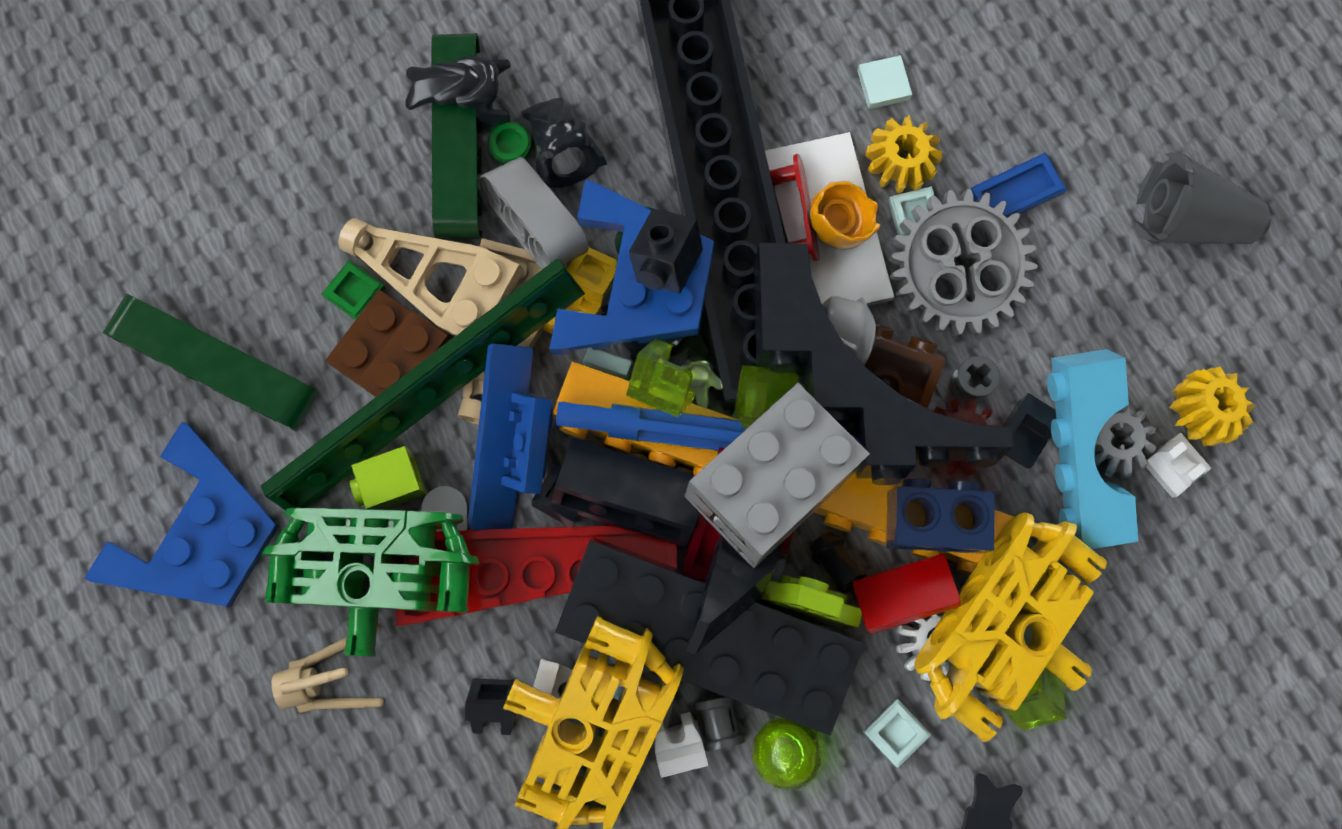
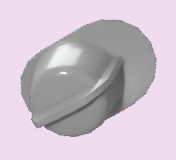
M831 296L822 304L823 309L844 344L865 366L875 339L876 323L874 316L862 297L854 301Z

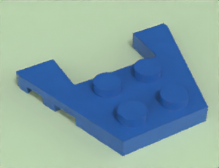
M585 180L577 216L578 224L623 232L607 315L602 316L557 309L549 347L551 354L565 355L569 354L571 350L592 347V350L610 348L611 344L632 341L645 343L698 335L713 257L714 241L700 234L703 251L681 294L665 289H650L637 282L629 250L651 210L593 181Z
M181 422L160 457L197 477L200 481L156 553L148 563L120 546L107 541L84 578L90 582L231 607L279 525L226 467L219 456L205 443L198 432L187 423Z

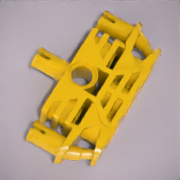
M1026 512L1015 516L1007 523L994 541V551L984 554L959 591L961 606L948 610L943 614L934 631L919 651L914 663L918 674H928L931 681L930 687L935 695L934 709L941 720L953 716L977 735L978 739L982 742H987L997 734L989 725L992 723L1000 729L1003 718L970 693L974 686L981 695L990 697L989 701L996 707L1016 711L1044 668L1065 683L1066 687L1072 691H1076L1085 685L1087 681L1078 674L1081 672L1086 677H1090L1092 667L1079 659L1061 643L1094 594V591L1087 585H1079L1081 580L1085 583L1095 581L1102 574L1095 566L1097 565L1101 569H1105L1107 560L1099 556L1075 536L1077 529L1075 523L1067 521L1057 525L1046 522L1035 523L1033 515ZM1030 536L1036 537L1038 540L1031 549L1027 547ZM1060 560L1062 563H1064L1073 572L1080 576L1081 580L1078 579L1075 575L1066 574L1068 570L1057 561ZM1029 625L1032 631V639L1026 645L1024 632ZM948 660L952 664L945 676L940 665Z
M597 616L561 698H557L515 679L503 709L547 726L528 775L515 801V807L533 812L545 819L558 823L556 829H568L570 825H588L589 823H603V829H612L674 699L684 668L679 663L673 668L669 666L665 661V656L651 642L653 634L648 628H646L643 636H640ZM592 649L600 652L598 658L590 655ZM609 656L616 658L614 665L607 663ZM644 665L662 679L659 684L643 678L642 671ZM618 685L624 687L619 700L613 698ZM568 719H577L583 724H573L572 722L568 721ZM597 726L605 729L601 737L595 735ZM582 765L587 767L584 776L578 774ZM536 778L544 779L543 784L537 782ZM553 784L560 786V790L552 789ZM595 801L605 805L606 808H590L584 804Z

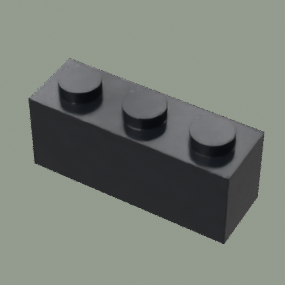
M571 437L555 485L551 506L685 548L695 529L699 511L685 498L689 481L695 476L691 470L682 467L670 468L651 462L649 458L641 454H625L606 448L604 444L595 440H579Z

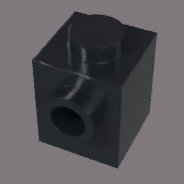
M652 208L629 250L637 282L653 290L665 289L681 294L703 251L697 219Z

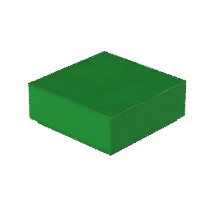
M348 260L321 295L356 320L379 290L383 292L386 287Z

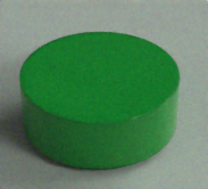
M511 121L495 126L489 133L487 140L489 152L492 158L500 165H504L519 157L525 160L529 157L532 150V141L528 130L523 125Z

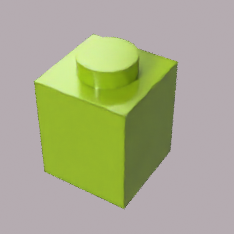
M406 446L351 465L355 475V479L350 480L352 494L356 503L359 506L365 505L367 510H387L427 495L414 454Z

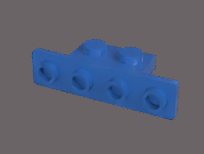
M493 343L488 346L467 523L468 527L473 530L512 529L517 491L541 494L542 479L547 471L545 457L547 436L553 421L551 412L552 400L528 394L533 359V349L530 347Z

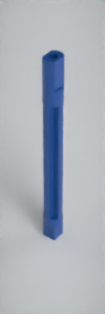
M558 402L556 415L557 426L608 432V437L712 451H718L719 447L726 448L754 423L612 404V408Z

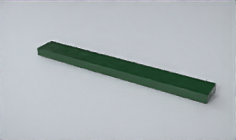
M555 259L260 485L264 496L285 511L287 508H306L353 472L351 465L374 456L485 371L489 344L518 346L552 320L557 314V309L565 310L585 294L559 259Z

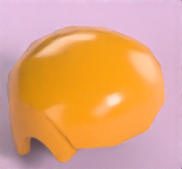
M849 181L830 182L812 200L810 208L811 226L823 243L835 249L856 248L869 240L879 230L881 225L876 223L878 204L868 198L862 188Z

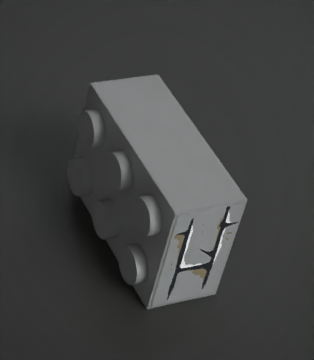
M797 383L689 481L685 498L755 568L855 474L870 453Z

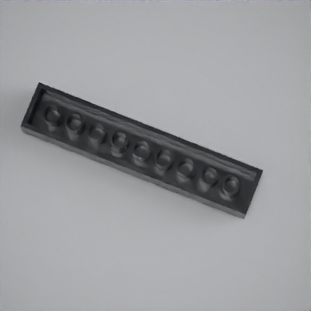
M636 0L681 215L697 219L700 234L714 241V251L702 313L709 346L712 350L711 355L715 374L721 379L722 389L719 390L723 411L779 400L797 383L805 389L804 368H798V370L791 373H775L770 371L769 367H757L753 262L759 243L786 242L731 1Z

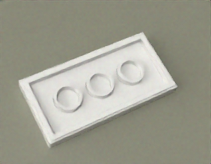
M850 132L765 151L769 172L770 170L793 165V155H800L805 170L810 203H812L814 196L830 182L849 181L862 188L866 193ZM797 181L774 185V194L786 243L807 238ZM877 232L869 240L852 249H835L823 243L817 236L820 260L814 262L811 254H809L812 279L822 304L831 296L854 301L862 297L865 299L867 306L893 300L894 294Z

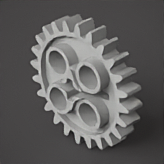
M967 189L962 193L958 201L953 190H948L943 196V205L933 195L926 201L928 211L919 205L911 211L916 222L904 219L900 223V228L907 236L896 235L891 241L893 245L902 249L901 252L893 253L888 257L889 262L900 265V269L893 272L889 279L895 281L902 280L904 284L895 293V296H910L912 300L908 303L905 311L910 312L919 307L922 310L919 319L921 325L932 317L935 318V332L943 331L948 323H951L954 336L961 335L966 324L972 335L981 333L982 321L990 330L999 326L997 315L1005 320L1014 316L1009 303L1020 306L1027 301L1018 290H1028L1034 286V283L1024 277V274L1032 272L1038 267L1033 262L1025 261V256L1035 251L1036 246L1023 245L1021 240L1030 233V229L1016 230L1014 224L1018 221L1020 214L1015 213L1006 218L1003 215L1006 206L1004 200L994 208L990 207V193L986 192L977 202H974L972 190ZM953 224H956L959 228L958 238L952 230ZM972 227H979L987 233V247L978 246L973 242L971 238ZM929 235L938 236L943 240L945 244L944 255L933 254L928 249L927 237ZM960 256L962 260H969L971 266L967 269L961 265L956 266L954 259ZM982 270L990 271L995 275L998 284L996 291H989L982 286L980 282ZM938 278H944L953 285L954 296L951 300L941 298L937 294L935 283ZM967 287L973 296L972 302L966 299Z

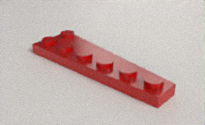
M613 525L578 526L572 529L570 527L459 530L460 535L464 537L470 555L478 557L480 563L479 565L470 566L468 613L396 609V626H410L568 594L571 591L587 545L592 537L677 568V545ZM436 531L435 547L438 550L447 551L445 545L446 538L443 531ZM404 557L403 564L419 565V558ZM432 577V584L439 585L440 577ZM431 594L430 602L438 603L439 594Z

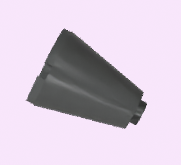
M1170 152L1165 154L1169 157L1165 163L1156 161L1145 176L1137 195L1136 204L1146 205L1143 223L1134 221L1135 230L1139 238L1152 243L1252 244L1264 236L1271 225V214L1265 201L1184 154Z

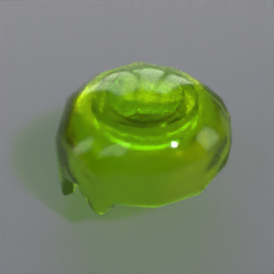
M777 717L766 722L755 735L751 758L758 775L767 784L783 790L799 789L814 781L825 767L828 745L822 732L782 717Z

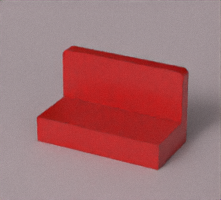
M944 553L853 581L864 624L870 634L961 606V600Z

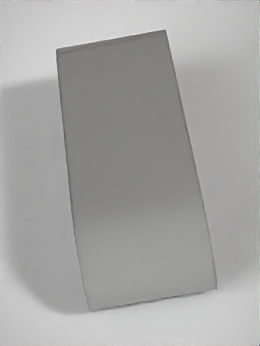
M519 157L480 176V186L487 202L541 269H544L557 258L564 265L588 252V241L581 226L524 158Z

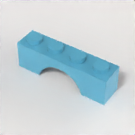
M1108 349L1051 358L1052 373H1049L1047 376V388L1052 401H1055L1056 419L1051 421V434L1055 445L1059 447L1060 464L1055 466V480L1058 489L1063 493L1064 508L1060 509L1058 513L1059 523L1064 521L1075 523L1077 526L1075 536L1091 549L1138 542L1135 496L1118 484L1101 478L1095 464L1094 454L1096 440L1104 424L1115 413L1129 405L1126 358Z

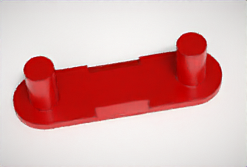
M799 154L793 155V165L770 170V176L773 186L794 180L797 181L807 238L789 243L807 244L808 254H811L813 261L816 262L820 260L817 236L810 221L811 203L801 157Z

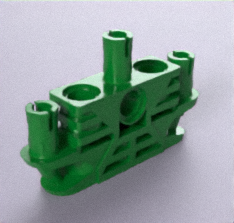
M287 508L284 514L292 517L287 527L282 529L274 545L266 546L261 554L270 556L264 602L349 607L344 655L376 657L378 611L380 608L468 613L470 566L480 564L478 557L470 555L464 537L458 531L457 525L464 521L462 515L423 511ZM308 522L306 538L302 542H297L299 532L304 523ZM437 529L443 530L447 551L438 550L435 547ZM321 554H334L333 561H321ZM363 556H375L374 565L364 564ZM404 557L419 558V565L403 564ZM298 569L303 570L302 578L297 577ZM368 576L370 587L367 594L364 595L363 583ZM432 577H440V584H432ZM296 586L301 587V595H296ZM431 594H439L438 603L430 602Z

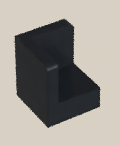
M1030 393L1021 398L1002 426L1012 428L1014 447L1006 456L1026 469L1031 468L1047 442L1052 438L1051 421L1056 419V410Z

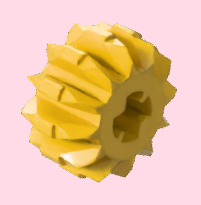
M910 115L904 118L901 126L891 117L890 120L886 121L884 130L877 128L871 137L873 144L868 145L865 153L866 158L872 160L868 167L869 175L883 172L879 182L881 188L887 186L890 180L896 181L895 189L898 194L904 191L907 181L908 185L914 191L922 188L924 184L923 179L927 181L933 180L937 173L935 165L940 164L943 156L942 151L935 149L940 142L939 135L925 134L928 129L927 121L920 124L918 128L912 126L913 121ZM902 149L910 153L906 159L898 155L901 154Z
M1221 366L1201 371L1196 370L1188 374L1186 379L1172 391L1177 400L1173 401L1169 409L1178 413L1180 417L1174 426H1185L1187 428V440L1200 439L1204 447L1222 443L1227 444L1238 439L1243 434L1242 431L1248 429L1249 425L1254 423L1248 413L1256 405L1248 401L1245 396L1250 387H1240L1237 384V373L1225 375Z

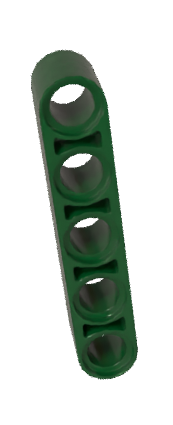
M477 33L432 35L431 67L442 62H456L458 58L471 55L476 56V53H480ZM432 103V223L435 238L442 240L482 238V231H479L478 216H482V189L478 188L477 175L482 174L481 148H478L477 134L481 133V126L477 120L474 108H460L458 104L440 106L438 103Z
M129 294L124 295L102 332L159 363L161 362L197 382H201L212 388V390L246 405L267 418L289 427L295 432L300 428L319 394V391L300 380Z

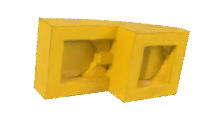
M588 247V252L572 260L567 268V271L585 294L565 310L598 315L613 285L618 260ZM556 316L544 325V331L550 334L553 333Z

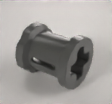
M974 356L968 358L951 377L952 394L957 400L965 404L980 403L997 388L1000 380L998 367L987 357ZM974 373L982 378L975 388L968 384Z
M719 696L694 703L695 710L701 712L706 741L703 743L705 751L718 750L745 743L744 734L739 733L733 708L736 700L726 696Z

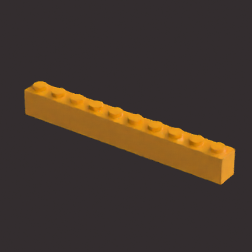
M573 361L552 413L556 422L558 402H567L612 408V404L738 420ZM564 426L559 428L560 431L581 439H585L587 433L605 439L603 444L607 448L625 454H630L631 448L640 450L643 453L649 454L648 458L651 462L674 468L675 464L693 470V475L699 473L718 453V451L613 438L608 437V432ZM855 473L813 513L825 516L823 523L827 526L850 532L852 526L869 532L868 539L870 541L886 546L887 493L897 486H902V482L894 485H875L872 483V478H857V473ZM909 502L906 507L908 521L914 526L922 527L926 519L923 507L916 502ZM957 505L954 512L955 520L960 527L969 530L973 523L972 513L967 507ZM995 510L994 541L1014 516ZM913 550L912 552L913 556L920 559L944 553L946 559L958 563L956 568L958 572L968 576L971 575L985 554Z

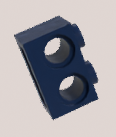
M903 479L902 486H897L887 493L886 548L976 554L994 551L995 492L979 491V483L950 482L949 489L931 488V480ZM909 502H916L923 507L926 519L922 527L914 526L908 521L906 507ZM957 505L967 507L972 513L973 523L969 530L960 527L955 520L954 512Z

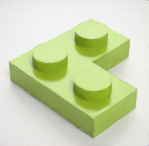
M781 575L778 582L769 581L762 597L759 599L820 620L859 628L862 616L860 608L846 604L847 595L828 590L829 584L807 577L797 579Z

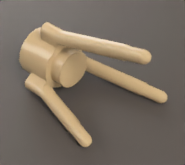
M377 624V632H378V631L380 630V625H379V624ZM347 637L305 658L289 662L288 670L276 672L272 676L273 696L276 704L282 710L296 706L298 712L303 713L315 709L381 707L384 705L383 698L366 697L314 698L320 695L321 684L346 677L348 669L340 668L318 674L315 668L309 667L344 650Z

